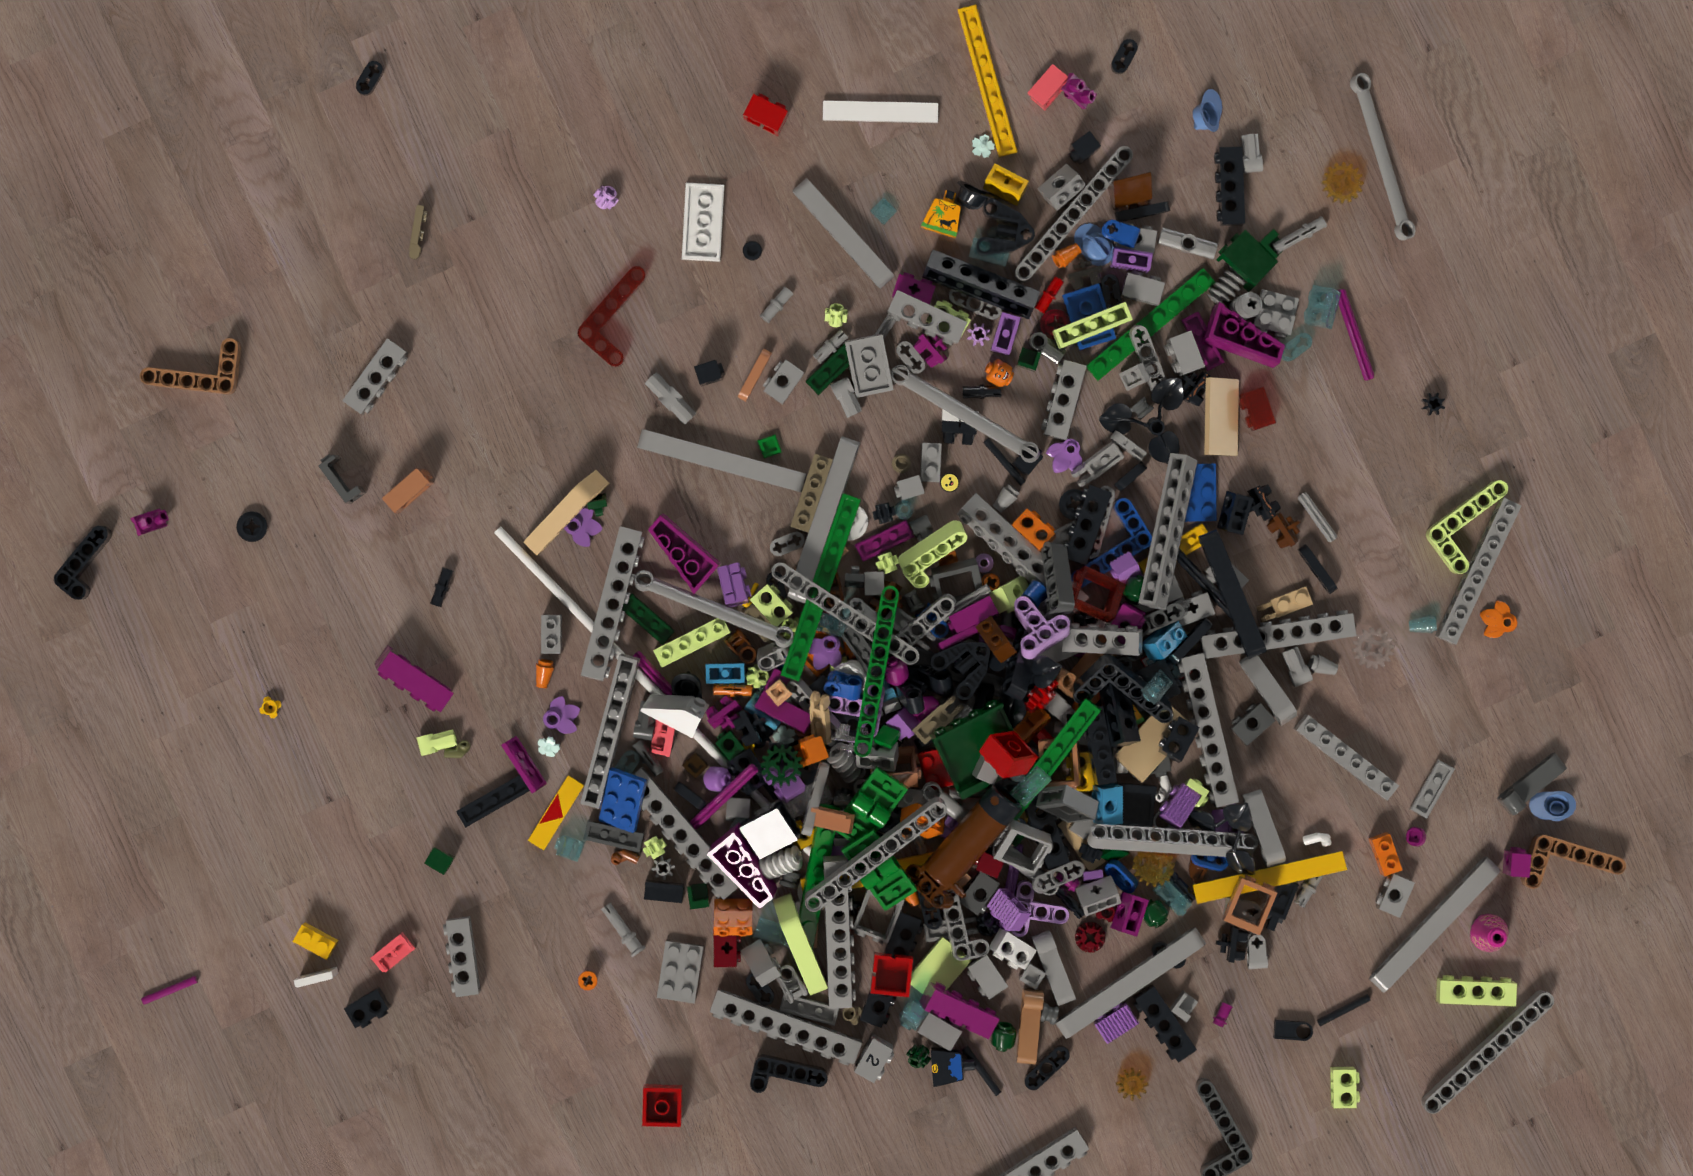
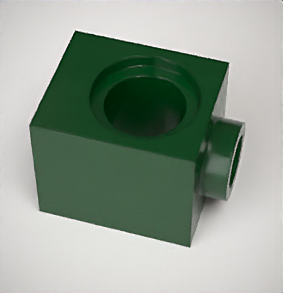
M724 730L716 737L718 741L715 744L729 761L745 749L731 730L729 732ZM732 739L734 747L726 749L723 745L724 740Z

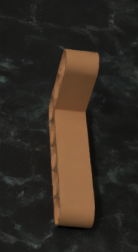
M227 338L222 342L217 375L147 367L140 372V380L144 384L226 395L233 394L237 389L241 344L232 338ZM233 342L236 348L233 352L229 353L227 345ZM228 361H231L233 363V369L227 372L225 370V364ZM152 371L154 373V379L148 382L146 379V375L148 372ZM168 374H172L174 378L170 384H167L165 381V377ZM187 376H191L193 379L190 386H186L184 383ZM210 378L212 385L206 389L203 382L205 379ZM229 380L231 388L225 391L222 385L224 381Z
M1539 833L1533 837L1528 851L1531 854L1530 875L1533 874L1535 876V881L1532 884H1528L1527 878L1521 877V882L1528 888H1538L1542 883L1550 854L1618 875L1625 871L1626 863L1620 857ZM1545 838L1546 845L1540 848L1539 840ZM1563 843L1565 847L1564 851L1562 853H1558L1557 846ZM1578 849H1581L1583 855L1581 858L1577 859L1575 857V852ZM1596 855L1601 856L1599 864H1594L1593 858ZM1536 856H1539L1541 859L1538 866L1533 865V859ZM1618 860L1619 867L1613 870L1612 863Z

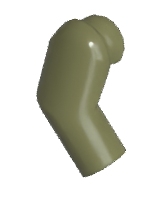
M462 740L455 748H444V758H462L470 750L469 741Z

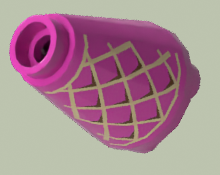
M1480 915L1471 925L1470 939L1482 951H1498L1508 940V927L1504 920L1497 915Z

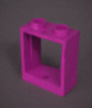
M988 596L949 616L950 622L947 624L952 635H955L981 623L989 616H992L993 619L998 618L999 612L991 597Z

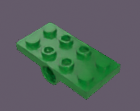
M876 766L843 811L855 814L852 833L835 832L850 842L872 828L877 832L879 828L881 829L887 823L891 812L905 795L908 787Z
M872 828L841 848V851L849 861L879 839L880 836ZM873 851L870 856L877 858L881 853ZM894 855L860 879L863 886L872 892L885 911L917 891V887ZM857 863L855 865V868L859 870L865 867L864 863Z

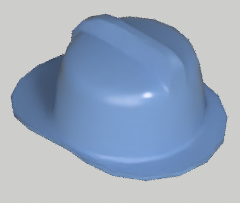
M1213 89L1205 91L1201 103L1193 109L1195 130L1201 129L1216 132L1219 128L1222 101L1219 94Z
M1091 223L1083 224L1076 230L1074 242L1078 244L1081 253L1091 264L1104 266L1111 261L1114 246L1110 239L1102 235L1100 227Z
M1565 791L1539 792L1530 799L1529 807L1531 812L1540 819L1562 821L1574 813L1576 801L1571 794Z

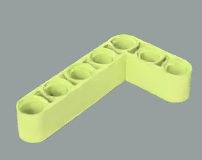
M1504 481L1490 482L1427 530V540L1452 573L1463 574L1467 572L1469 562L1450 536L1507 494L1508 485ZM1496 484H1499L1502 487V491L1500 494H1496L1494 492V486ZM1481 495L1486 497V504L1483 506L1478 502ZM1466 506L1471 509L1469 517H1465L1463 514V509ZM1450 518L1456 521L1454 528H1450L1447 525ZM1435 529L1440 531V538L1437 540L1432 537V532ZM1447 544L1452 548L1449 555L1443 552V548ZM1457 560L1463 563V568L1460 571L1455 568Z
M791 893L774 899L773 903L780 926L809 994L813 995L828 989L824 975L801 924Z

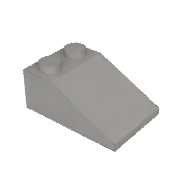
M650 694L640 712L692 738L709 704L703 699L693 696Z

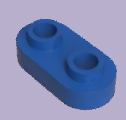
M1191 855V860L1195 865L1215 871H1223L1229 865L1226 857L1203 856V860H1200L1197 855ZM1216 859L1221 860L1222 864H1217Z
M1112 859L1104 867L1106 875H1111L1114 883L1123 892L1132 893L1138 887L1137 878L1120 861Z

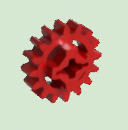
M1054 680L1046 688L1035 686L1027 695V698H1029V701L1026 703L1027 711L1032 714L1037 709H1044L1056 696L1054 690L1058 687L1059 683Z

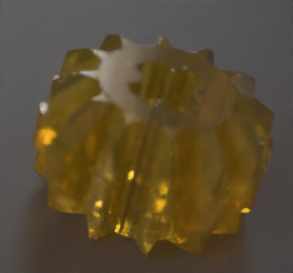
M1131 1067L1130 1073L1126 1069L1123 1070L1125 1076L1118 1074L1117 1077L1122 1081L1116 1082V1086H1120L1117 1091L1118 1093H1123L1122 1097L1124 1099L1129 1094L1131 1101L1134 1100V1095L1140 1099V1091L1146 1094L1147 1091L1142 1087H1147L1149 1084L1144 1081L1147 1076L1141 1075L1142 1071L1140 1069L1135 1073L1134 1068ZM1130 1080L1131 1082H1133L1132 1080H1135L1134 1082L1136 1083V1086L1134 1088L1133 1086L1132 1088H1129L1130 1086L1128 1082Z

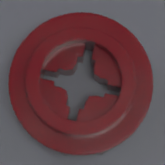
M1049 310L1041 318V331L1049 339L1055 340L1052 333L1054 328L1047 326V324L1053 323L1054 316H1056L1057 323L1064 324L1057 327V329L1071 324L1069 316L1062 310Z
M1086 922L1076 930L1075 942L1084 952L1094 953L1104 945L1105 932L1099 924ZM1086 931L1089 934L1095 933L1094 939L1096 943L1092 941L1086 942L1087 936L1084 932Z

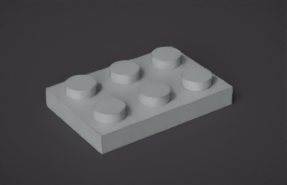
M883 334L845 341L856 398L894 390Z
M666 940L657 998L695 1004L704 946Z

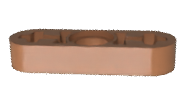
M762 350L738 395L739 399L746 402L772 355L770 351Z

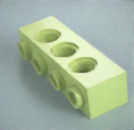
M1126 302L1053 330L1052 333L1058 348L1061 349L1133 319Z
M716 618L653 651L661 667H664L728 635L731 631L726 621Z
M1443 975V978H1437L1436 1001L1440 1004L1516 1006L1517 983L1511 981L1512 978L1500 977V980H1492V977H1481V980H1474L1472 976H1462V979H1454L1452 975ZM1456 985H1461L1462 987L1459 994H1454L1453 992ZM1475 986H1480V993L1477 995H1473V988ZM1499 986V994L1493 996L1491 993L1492 989Z

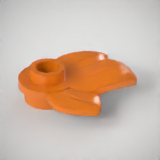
M1496 601L1494 609H1486L1480 613L1481 619L1488 625L1484 631V635L1487 637L1499 638L1504 632H1512L1517 627V618L1511 614L1510 607L1505 602ZM1506 619L1511 620L1510 626L1504 625Z

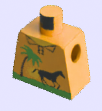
M945 190L943 200L934 199L922 222L921 228L956 238L961 206L953 204L956 197L955 192Z

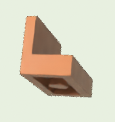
M821 806L811 808V812L816 813L814 826L847 834L852 833L855 814Z

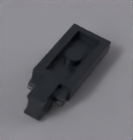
M1293 882L1276 887L1277 896L1267 917L1269 919L1266 926L1267 929L1275 931L1277 923L1282 924L1283 920L1286 919L1299 884Z

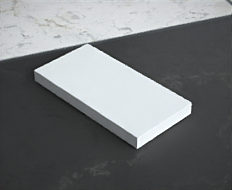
M686 183L682 260L720 262L724 201L723 184Z

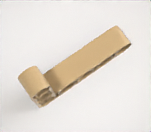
M597 470L592 472L568 493L523 543L536 556L539 555L570 521L610 483Z

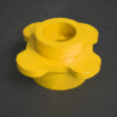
M267 696L263 699L264 703L260 707L259 712L269 715L270 718H276L278 716L277 711L282 704L279 700L274 701L271 697Z

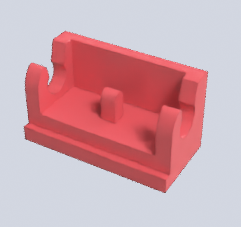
M1052 64L1028 91V95L1045 111L1063 91L1061 88L1067 82L1068 76Z
M656 720L650 747L652 749L651 752L670 757L675 729Z
M402 932L370 959L382 972L386 973L411 953L415 947Z

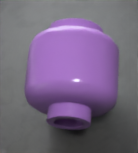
M713 766L706 771L703 780L708 790L721 792L732 782V775L727 768Z

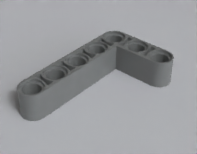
M1201 1078L1196 1082V1091L1230 1150L1202 1165L1200 1174L1205 1176V1172L1208 1169H1213V1176H1227L1251 1162L1253 1155L1212 1082L1207 1078ZM1205 1083L1210 1085L1207 1092L1200 1091L1201 1085ZM1213 1100L1219 1101V1106L1215 1109L1210 1108V1103ZM1222 1117H1228L1229 1121L1226 1125L1219 1124V1120ZM1231 1134H1238V1139L1235 1142L1229 1141ZM1246 1150L1247 1156L1243 1159L1238 1158L1239 1152ZM1224 1160H1230L1231 1164L1228 1168L1221 1166Z

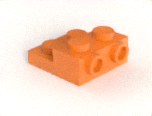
M714 899V935L722 937L728 935H752L753 901L751 899Z

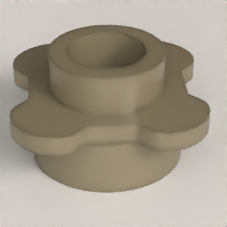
M853 1003L852 1008H844L843 1020L857 1025L859 1023V1016L863 1012L862 1008L855 1007Z

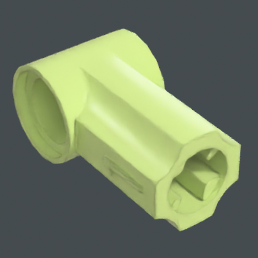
M453 729L437 734L431 733L416 737L421 756L457 745Z

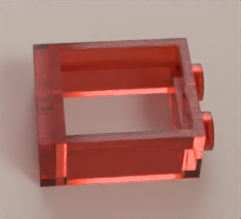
M1087 566L1076 570L1073 575L1074 584L1072 587L1075 601L1074 608L1107 623L1115 619L1126 584ZM1084 578L1110 589L1104 610L1077 599Z

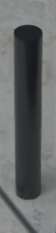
M989 438L983 442L1020 486L1024 484L1026 480L996 445Z
M1366 994L1316 1021L1321 1027L1371 1001V999Z
M965 1046L962 1049L968 1059H974L977 1072L994 1095H999L1002 1091L969 1046Z

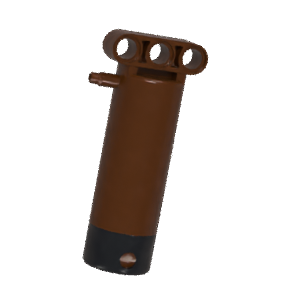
M992 784L923 865L912 864L906 868L905 872L917 887V890L933 907L941 909L950 908L954 903L953 895L950 893L952 890L961 898L966 896V893L958 885L959 881L1022 810V805L1007 789L1001 785ZM918 869L919 875L916 878L915 872ZM929 883H931V889H930V890H928V884H929ZM941 896L944 897V902L942 904L940 903Z

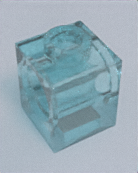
M563 835L561 839L557 838L554 849L557 850L556 855L578 862L585 842Z

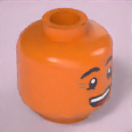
M1000 359L989 362L984 370L987 373V381L998 387L1008 386L1014 376L1012 366Z

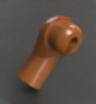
M621 849L612 854L611 862L614 865H619L621 862L628 860L636 864L640 856L630 850Z

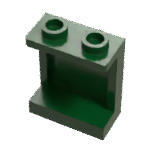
M1245 229L1241 234L1237 232L1229 240L1232 243L1230 246L1225 244L1218 252L1220 256L1216 260L1218 262L1222 259L1226 261L1247 282L1243 288L1249 292L1279 261Z

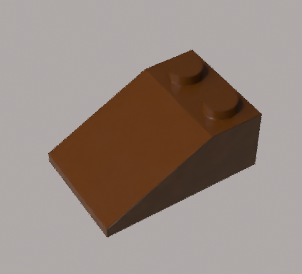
M1151 172L1113 181L1108 187L1113 210L1118 209L1120 212L1130 209L1129 206L1137 204V207L1148 205V201L1152 200Z

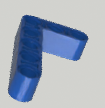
M1120 498L1116 500L1113 508L1130 537L1088 562L1087 565L1072 572V582L1076 574L1081 575L1083 578L1082 583L1077 585L1079 588L1086 586L1111 570V565L1106 563L1105 558L1108 554L1114 555L1115 560H1117V557L1123 556L1122 546L1124 544L1131 546L1132 556L1151 545L1152 535L1129 499ZM1121 501L1126 502L1128 505V509L1125 512H1121L1118 509V504ZM1130 518H1136L1138 521V525L1134 529L1128 525ZM1141 534H1145L1148 538L1145 545H1141L1138 542V537ZM1092 564H1096L1099 567V572L1096 575H1092L1089 572V567Z

